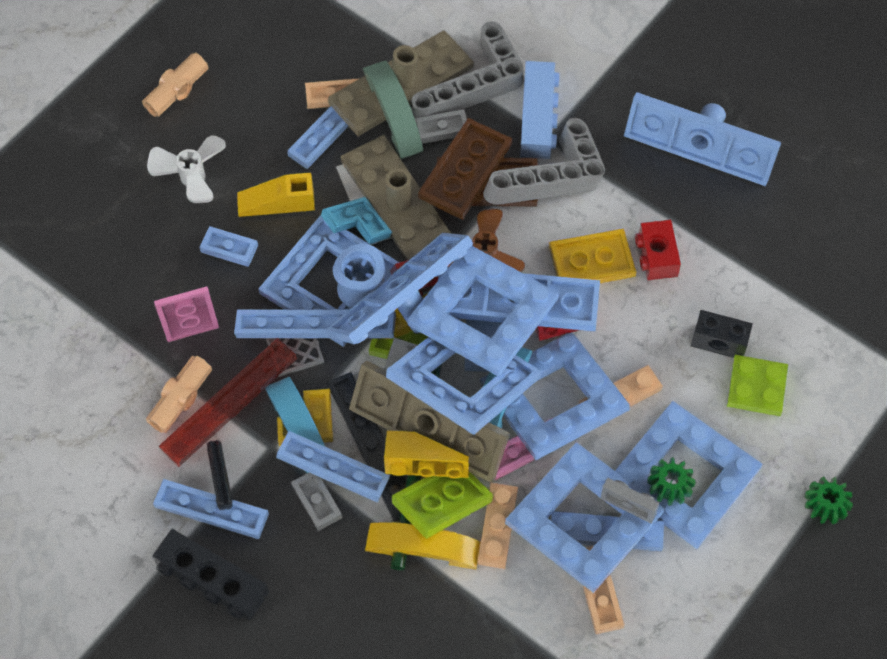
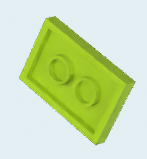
M469 472V478L426 477L392 495V504L427 539L491 503L493 494Z

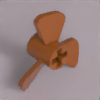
M500 209L481 211L477 216L479 232L474 235L472 246L481 251L482 249H487V251L483 252L519 272H523L525 263L522 260L498 251V238L495 233L503 218V212Z

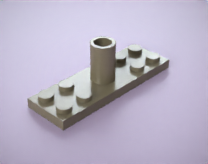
M445 30L415 47L408 45L397 47L393 52V59L388 62L404 91L409 105H411L413 95L417 92L457 78L474 67V61ZM366 76L328 97L329 105L357 136L362 135L386 120L376 93L371 91Z
M384 135L340 156L341 163L363 196L366 197L392 231L391 238L406 261L413 258L441 233H451L433 206L418 198V192L421 188Z
M369 361L361 364L349 410L390 431L417 432L468 456L469 472L490 483L496 478L510 436L509 432L489 422L473 435L386 378L387 370Z

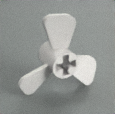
M209 136L198 151L187 149L181 151L177 156L160 147H154L149 153L148 171L152 176L179 173L181 182L186 185V195L190 202H211L213 200V193L204 182L205 171L203 162L224 150L226 147L225 140L217 136Z

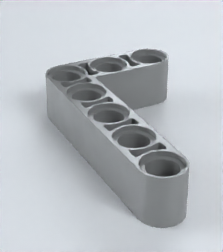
M490 21L481 27V49L491 65L414 94L411 105L415 121L419 117L466 109L516 90L522 85L523 63L499 23Z
M571 118L567 121L560 135L559 143L567 162L495 171L491 174L483 193L485 199L491 204L499 205L595 190L604 175L605 166L586 123L581 119Z

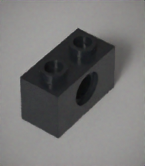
M700 310L690 347L734 358L735 354L744 356L753 323Z

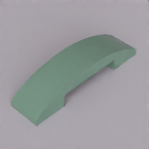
M385 60L364 67L363 72L372 92L375 91L392 132L391 139L399 158L402 160L422 153L424 150L413 113L404 91L388 62Z

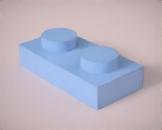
M209 226L199 248L201 253L249 267L258 247V242L254 239Z

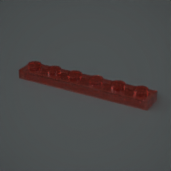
M277 338L158 446L159 449L179 468L297 359L296 354Z

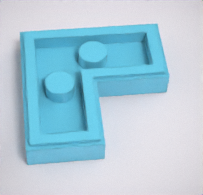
M366 197L325 208L321 213L322 218L333 233L356 227L369 244L389 239L392 231Z

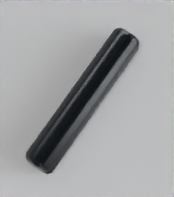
M219 440L209 441L207 443V452L217 507L222 511L225 509L229 510L233 506L222 442Z

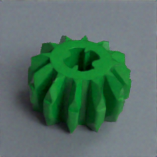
M674 457L670 458L669 464L663 459L659 460L658 466L653 465L651 467V475L647 478V483L651 485L649 489L650 495L658 494V502L667 499L669 507L673 505L674 499L681 505L684 503L685 497L689 498L692 496L693 490L691 488L695 487L696 480L691 478L693 469H684L685 461L680 462L679 465L675 464Z
M824 476L820 478L819 483L813 481L809 486L810 490H807L804 494L805 499L808 500L804 505L805 509L813 510L810 514L811 518H815L817 515L821 517V524H824L827 519L833 525L838 522V518L844 520L848 516L847 511H850L853 507V503L849 501L852 498V492L844 491L847 486L846 483L836 484V477L832 478L830 482Z

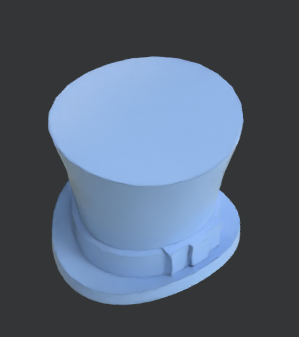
M365 243L352 245L345 249L334 263L333 275L338 283V296L350 308L384 282V260L381 253L374 246Z

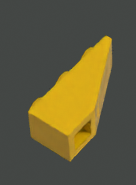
M311 173L284 175L237 192L239 217L315 210Z
M387 430L384 453L385 474L469 478L468 456L417 432Z

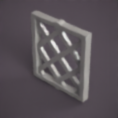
M266 338L271 353V360L274 362L278 377L324 363L319 341L316 338H313V342L307 341L304 338H293L298 341L294 348L287 345L290 338H285L283 343L277 340L281 338ZM272 343L280 346L277 353L273 352ZM301 343L310 346L306 353L298 350ZM284 348L292 351L289 358L280 355ZM313 348L317 349L318 358L310 355ZM296 353L304 356L300 364L292 361ZM307 358L312 360V362L304 364ZM277 359L286 362L282 369L278 368ZM289 364L296 366V367L287 369V367L289 366Z

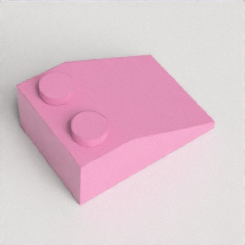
M207 286L154 301L168 342L219 328Z

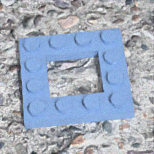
M320 215L259 287V294L284 310H350L351 308L344 303L338 309L332 307L299 286V284L326 251L338 257L345 249L352 245L369 243L347 230L333 233ZM378 250L384 260L385 271L383 279L385 281L391 276L390 269L400 262ZM331 339V340H333L334 342H336V343H338L339 345H341L342 347H344L345 344L347 343V342H343V341Z
M471 246L466 250L465 256L454 260L409 316L407 323L410 327L499 377L558 300L559 293ZM475 280L518 303L492 338L449 315Z
M430 337L390 366L386 372V378L473 435L539 380L541 374L539 369L515 355L499 377L496 376L469 398L431 373L456 352Z
M572 332L533 351L528 363L541 371L539 380L564 367L588 400L544 423L522 393L506 407L503 416L533 458L538 460L630 410V406ZM487 376L480 379L482 387L484 386Z
M672 401L615 472L643 493L650 495L649 489L651 485L647 483V478L651 474L650 469L653 465H658L659 460L664 458L677 440L718 468L721 473L693 508L685 503L680 505L675 499L670 507L667 499L659 502V505L665 509L658 521H664V525L698 549L763 464ZM652 494L651 496L657 501L658 494Z
M576 442L505 519V524L594 593L660 518L665 508L659 505L657 515L651 524L608 503L622 515L589 551L548 519L579 483H582L601 498L602 487L607 478H610L614 481L619 480L626 483L630 489L638 493L643 492Z

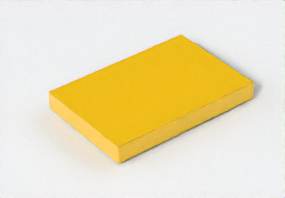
M624 228L551 241L548 244L555 274L558 277L600 280V283L636 277L637 272Z

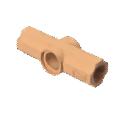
M192 53L175 70L169 69L164 72L160 78L159 85L142 100L143 106L150 114L159 117L174 101H181L189 95L192 84L209 69L208 64L199 54Z
M192 356L177 377H172L166 382L161 393V399L146 418L147 423L155 430L167 433L183 410L187 411L193 405L197 397V390L212 371L211 366L199 356Z

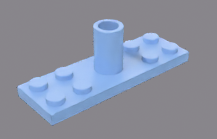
M636 92L633 98L624 137L763 186L767 185L781 145L779 141L724 123L726 113L718 104H706L700 114L638 92Z
M441 233L329 326L326 332L330 338L358 344L368 337V332L374 327L384 324L388 320V315L397 308L407 322L409 316L423 300L418 290L432 278L446 272L447 266L451 262L466 255V250L473 245L470 237L461 234ZM410 327L413 333H420L416 329Z
M525 274L559 293L558 300L538 326L596 332L600 280ZM475 280L449 315L456 319L503 323L518 303Z

